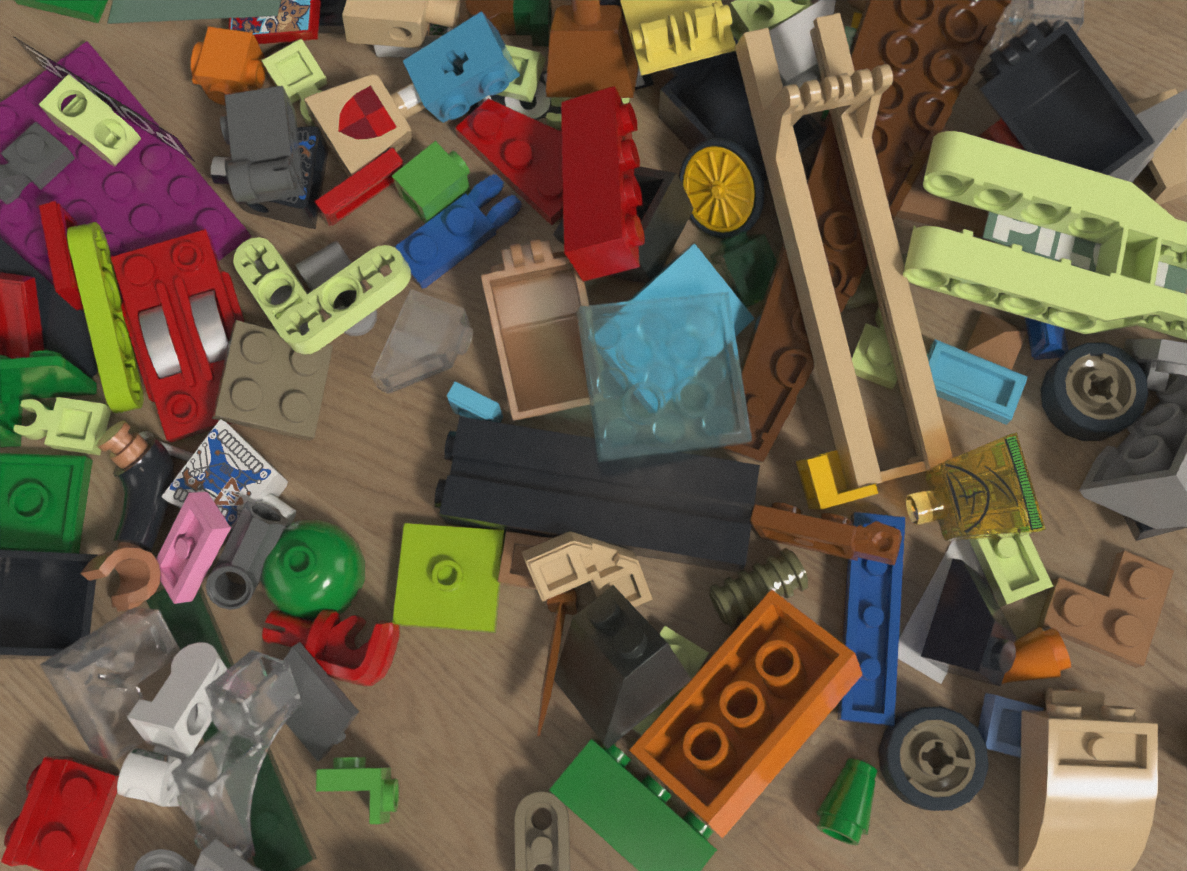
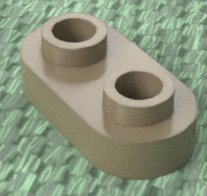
M537 791L527 795L517 806L514 816L515 871H534L536 866L540 864L549 865L553 871H571L569 813L566 805L549 791ZM538 808H546L551 812L553 819L550 827L540 829L534 824L533 814Z

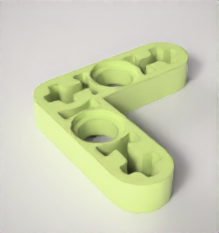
M257 237L243 242L237 248L233 260L235 269L280 337L294 351L301 354H312L326 346L400 293L408 285L411 278V270L400 251L389 245L377 246L369 250L309 294L283 256L267 239ZM262 257V261L271 271L265 276L258 271L255 261ZM388 265L392 272L384 277L379 270L383 266ZM364 279L371 286V289L368 291L360 283ZM287 285L292 286V293L285 302L277 305L271 304V297L278 288ZM347 290L356 291L355 301L349 307L340 310L334 309V302L340 293ZM321 309H324L330 316L326 321L319 313ZM307 322L310 330L305 335H301L299 327Z

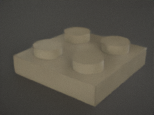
M236 320L232 326L212 419H222L225 422L311 441L315 438L333 345L327 344L312 354L297 353L280 337L276 330Z

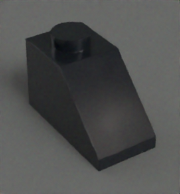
M953 558L921 657L942 671L1001 687L1005 673L1011 669L1015 660L1016 648L1014 642L1016 635L984 577L963 560Z

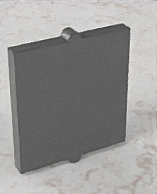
M299 642L292 646L283 661L273 666L274 675L261 694L313 757L320 761L335 744L337 745L346 739L344 731L358 715L359 711Z

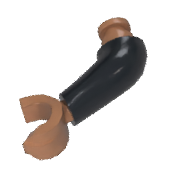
M125 420L113 425L102 435L96 444L102 452L111 451L109 458L117 465L113 474L120 481L124 494L122 510L112 544L117 550L97 555L80 573L90 581L107 577L113 568L116 569L120 577V586L117 592L111 596L112 608H117V612L138 607L156 592L160 584L161 570L158 561L151 551L169 502L163 499L162 495L174 481V463L166 447L155 436L144 439L137 432L130 434L128 432L130 425Z

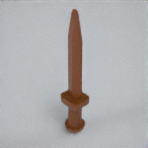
M575 588L547 599L548 610L555 612V619L541 690L538 737H540L552 694L565 615L577 614L578 600Z

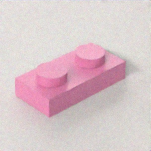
M208 492L188 494L156 558L161 570L160 581L174 604L193 601L231 529Z

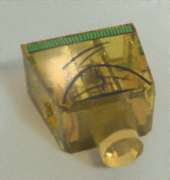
M1017 432L1008 434L928 469L925 477L929 490L909 494L906 497V507L912 523L920 525L938 520L941 534L945 541L1014 538L1046 530Z

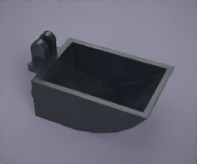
M1046 19L1036 26L1033 22L1028 24L989 55L991 61L979 71L983 78L974 84L1023 150L1110 175L1155 142L1068 21L1056 20L1053 24H1050Z
M734 37L735 43L737 45L739 41ZM736 51L668 68L674 77L660 89V120L689 150L697 143L708 138H724L738 143L754 158L759 166L763 181L767 180L768 177ZM810 114L802 115L793 125L799 152L801 153L818 140L823 129Z
M0 550V659L44 660L87 658L96 579L89 581L80 573L98 554Z

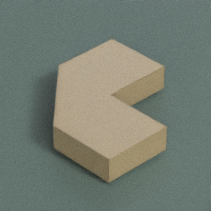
M569 531L521 552L542 602L589 581L596 598L614 585L634 607L653 600L639 561L631 550Z

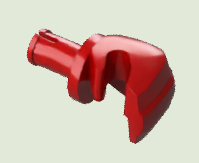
M274 609L269 613L265 623L283 627L285 631L274 628L273 630L263 628L262 631L263 641L267 643H276L292 648V646L300 642L329 677L365 687L375 685L386 676L392 665L400 638V625L384 620L375 624L371 638L360 648H357L354 643L355 637L365 626L366 620L359 615H352L340 622L339 614L333 610H322L316 619L311 621Z

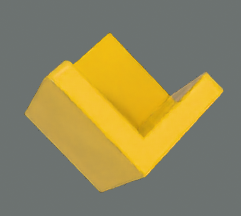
M837 450L796 461L809 509L822 510L878 494L876 483L861 488L847 489Z

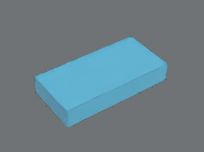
M935 339L929 348L927 357L937 397L1007 425L1013 418L1028 377Z

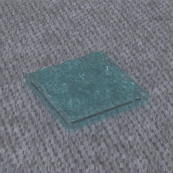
M728 292L588 305L578 308L577 318L598 462L741 445L752 441Z

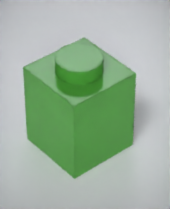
M436 141L392 175L399 196L424 223H427L464 194L469 195L471 192L467 178L470 170L467 164L455 151L452 150L450 153H447Z

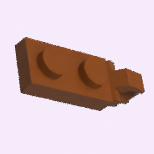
M780 502L772 503L771 507L755 504L750 520L761 539L858 561L859 557L895 565L902 540L899 529L877 521L866 527L861 525L856 527L852 525L849 519L840 515L823 513L821 518L802 515V511L799 508Z

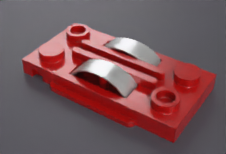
M204 229L111 257L124 300L121 305L122 313L147 395L155 403L165 438L171 443L211 431L219 420L212 419L232 326L236 320L245 322L232 278L229 273L221 271L211 236Z

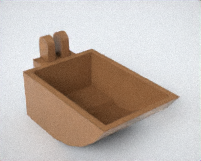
M540 239L531 240L530 244L520 246V243L512 244L509 249L501 250L503 263L490 267L491 273L481 275L512 420L526 419L610 400L601 356L587 340L595 329L585 283L570 263L564 251L552 252L550 240L540 242Z

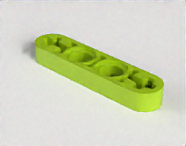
M97 222L69 227L67 231L68 246L106 401L109 408L116 414L141 409L144 403L142 384L132 342L121 309L122 300L106 236Z

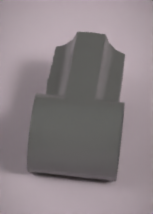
M247 501L216 566L207 578V595L220 608L228 610L239 609L252 598L261 581L263 563L276 546L288 523V519L280 513L279 509L263 502L253 503ZM225 572L238 573L243 577L246 584L232 582L228 579Z

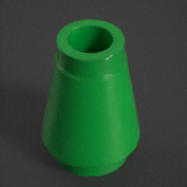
M847 759L844 768H842L816 812L820 817L817 825L819 831L838 841L855 846L859 845L862 835H868L876 783L875 778L878 772L875 767L857 759Z

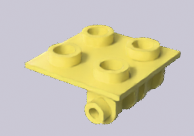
M620 0L641 76L736 51V43L730 25H732L731 12L728 4L723 6L721 0Z

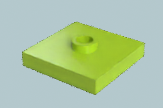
M404 523L392 622L406 627L496 633L500 595L498 577L505 543L504 530Z

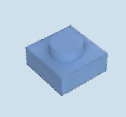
M985 693L978 731L987 749L1021 758V710L1043 711L1044 708Z

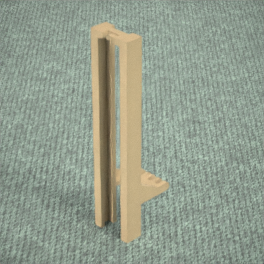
M836 13L817 17L813 21L815 28L810 30L822 79L820 84L815 79L804 82L800 88L796 84L783 87L768 28L743 33L735 46L835 447L838 451L847 489L861 488L875 483L879 484L927 470H934L945 467L946 464L953 465L954 460L908 279L903 277L904 263L872 141V133L882 93L893 82L892 69L888 64L876 66L871 72L867 68L855 71L841 15ZM830 110L917 456L907 458L905 465L886 468L882 471L879 469L793 125L802 115Z

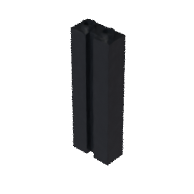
M460 416L457 430H450L447 435L444 458L445 460L452 461V466L447 479H439L434 498V507L440 509L439 515L446 524L469 528L504 530L505 534L506 532L546 538H555L571 531L631 550L636 556L737 573L746 566L751 532L750 520L755 504L760 465Z

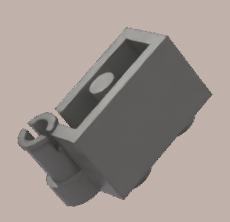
M277 86L225 95L227 115H221L220 125L224 140L227 145H230L231 158L225 159V172L235 201L237 203L247 202L248 204L305 195L296 113L284 87Z

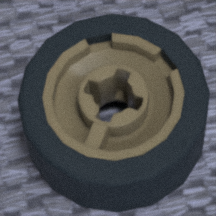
M1105 342L1084 343L1068 350L1046 372L1040 389L1042 407L1050 422L1065 435L1081 441H1103L1120 433L1132 425L1143 413L1148 398L1146 376L1138 362L1122 348ZM1091 385L1099 389L1101 396L1096 394L1092 397L1089 395L1088 391L1091 389Z
M920 707L897 716L894 726H888L884 731L878 749L880 771L889 789L904 803L922 810L949 811L969 803L983 787L989 768L987 746L977 727L961 713L945 707ZM932 748L936 749L941 755V763L935 769L929 765L927 760H922L921 756L922 753L929 752Z

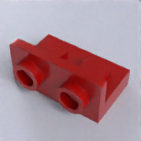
M45 756L42 763L35 767L26 785L28 796L20 816L13 820L5 834L4 846L6 850L1 863L11 867L27 865L41 871H86L117 795L119 774L68 756Z

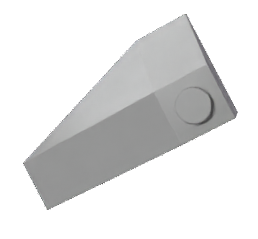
M1172 375L1167 381L1165 391L1156 392L1160 400L1158 404L1144 416L1140 415L1132 425L1127 427L1130 434L1117 448L1115 446L1105 447L1096 457L1079 489L1084 498L1154 529L1187 527V376Z

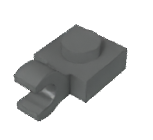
M35 122L0 153L8 162V164L0 165V200L6 205L10 204L30 182L41 190L71 163L75 157L67 147Z

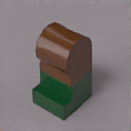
M551 0L465 1L468 18L470 19L482 11L498 30L500 36L503 34L531 36L533 47H549L552 20Z

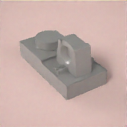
M1126 339L1124 351L1139 363L1146 376L1149 391L1164 392L1169 374L1187 376V343L1167 339Z

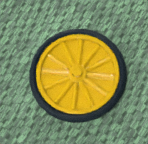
M708 138L697 143L687 153L681 165L679 179L694 208L689 217L691 221L703 232L720 239L736 238L749 231L761 215L765 197L763 177L752 155L743 146L724 138Z

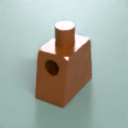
M571 0V5L557 7L549 39L546 97H579L615 86L621 98H633L638 77V64L622 7L619 5H600V0Z

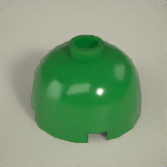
M319 519L299 520L285 527L276 546L263 563L260 580L269 600L283 613L314 621L322 610H333L340 615L352 605L350 602L356 597L358 590L362 589L365 581V558L358 542L340 526Z

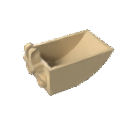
M1048 687L1045 691L1046 711L1021 710L1018 871H1131L1136 866L1146 847L1153 824L1157 797L1158 723L1136 718L1135 708L1105 705V693Z

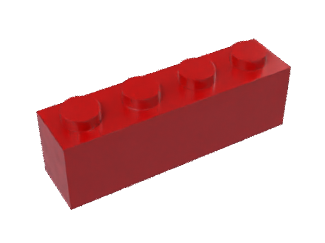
M612 86L561 102L564 253L583 282L640 267L638 246L645 243L643 227L636 213V207L642 205L640 186L634 176V169L640 167L638 150L632 139V132L638 130L637 119L631 103L624 104L616 87Z

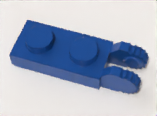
M497 174L489 175V177L480 181L473 187L469 195L464 194L395 246L408 263L411 277L421 289L428 287L494 237L496 230L520 211L522 203L515 195H511L494 205L487 216L481 212L480 208L490 202L492 198H495L504 187V182Z

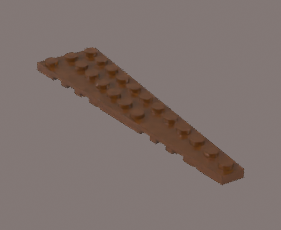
M867 0L850 49V54L855 71L867 68L871 72L876 66L888 64L892 69L893 82L882 93L872 133V141L893 221L930 154L933 137L943 130L952 113L955 101L962 88L970 80L975 70L976 62L983 49L991 41L997 29V23L1012 0ZM829 110L806 180L841 314L849 298L853 297L859 286L860 278L868 265V260ZM784 242L713 444L714 447L758 463L764 462L796 403L799 391L805 386L815 367Z

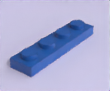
M854 512L851 515L850 521L853 526L858 527L861 525L866 527L877 521L899 529L902 540L895 565L859 557L858 561L848 559L842 643L855 652L863 675L838 703L837 720L894 726L906 517Z

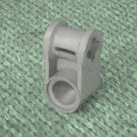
M336 240L295 266L311 291H313L350 265L351 261ZM347 290L340 293L334 302V309L340 310L349 307L355 301L356 291ZM377 310L349 328L344 334L361 336L368 333L377 321Z

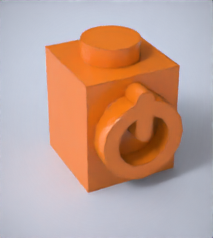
M208 27L204 42H197L194 45L191 55L192 83L201 85L209 99L226 106L225 95L262 88L265 81V68L262 60L265 59V56L253 33Z

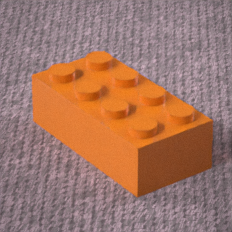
M771 589L629 751L723 839L863 675L856 654Z

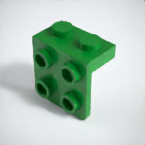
M34 351L29 354V358L15 359L0 355V447L21 446L22 435L16 433L13 429L15 425H22L23 408L20 406L22 400L97 394V383L57 352Z

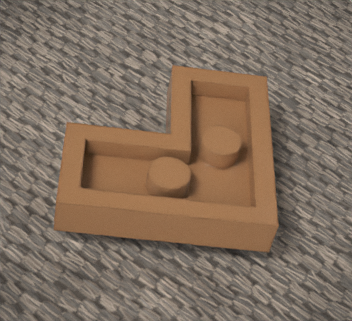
M1124 550L1116 554L1103 595L1060 577L1052 580L1053 587L1049 588L1037 627H1041L1043 630L1056 628L1064 639L1132 667H1143L1174 570Z

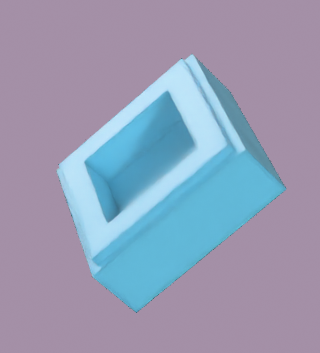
M456 381L447 394L448 402L453 412L462 417L498 423L503 418L499 403Z

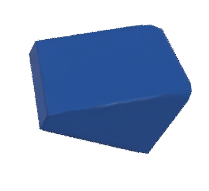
M1025 317L1031 356L1034 360L1061 358L1068 351L1064 328Z

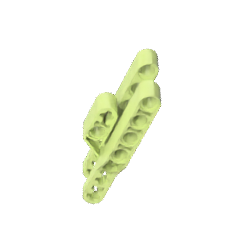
M945 131L933 137L923 181L924 189L930 194L1101 245L1096 272L1072 266V261L1065 258L1055 261L1022 251L1023 246L1012 244L1008 247L997 242L993 243L973 237L974 232L966 229L959 233L936 226H922L918 228L914 226L903 271V277H907L908 282L1085 335L1140 326L1187 340V294L1155 285L1159 262L1187 269V222L1175 219L1132 182L963 132Z

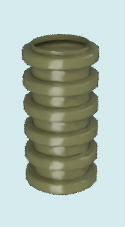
M784 548L780 551V557L776 558L773 555L767 557L765 565L762 566L757 562L752 565L751 572L748 573L742 570L738 572L737 579L733 580L731 577L724 579V586L720 588L716 584L710 586L709 596L722 622L732 628L737 625L736 619L741 617L745 620L771 589L788 599L794 596L793 590L796 588L801 592L808 588V577L795 553Z

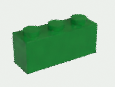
M591 739L549 789L550 792L638 871H701L717 851L707 841L713 834V831L689 810L681 818L670 809L666 802L672 795L648 774L640 782L628 772L625 766L631 759L614 744L607 749L603 743L599 746Z

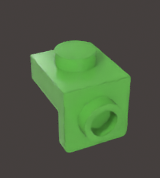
M366 757L333 758V769H317L316 791H370L369 824L388 823L390 821V812L397 811L399 784L398 779H391V768H365Z

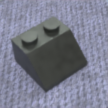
M639 167L634 169V176L640 186L642 205L636 207V213L641 221L645 237L644 245L638 246L640 267L611 275L647 284L661 272L694 208L677 173ZM563 218L553 234L562 244H564Z
M614 585L572 618L554 677V681L607 749L692 680L669 644Z

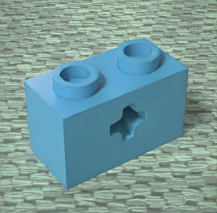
M482 11L403 60L424 107L442 123L463 116L468 112L470 106L487 96L501 93L508 87L511 81L521 76L498 30Z

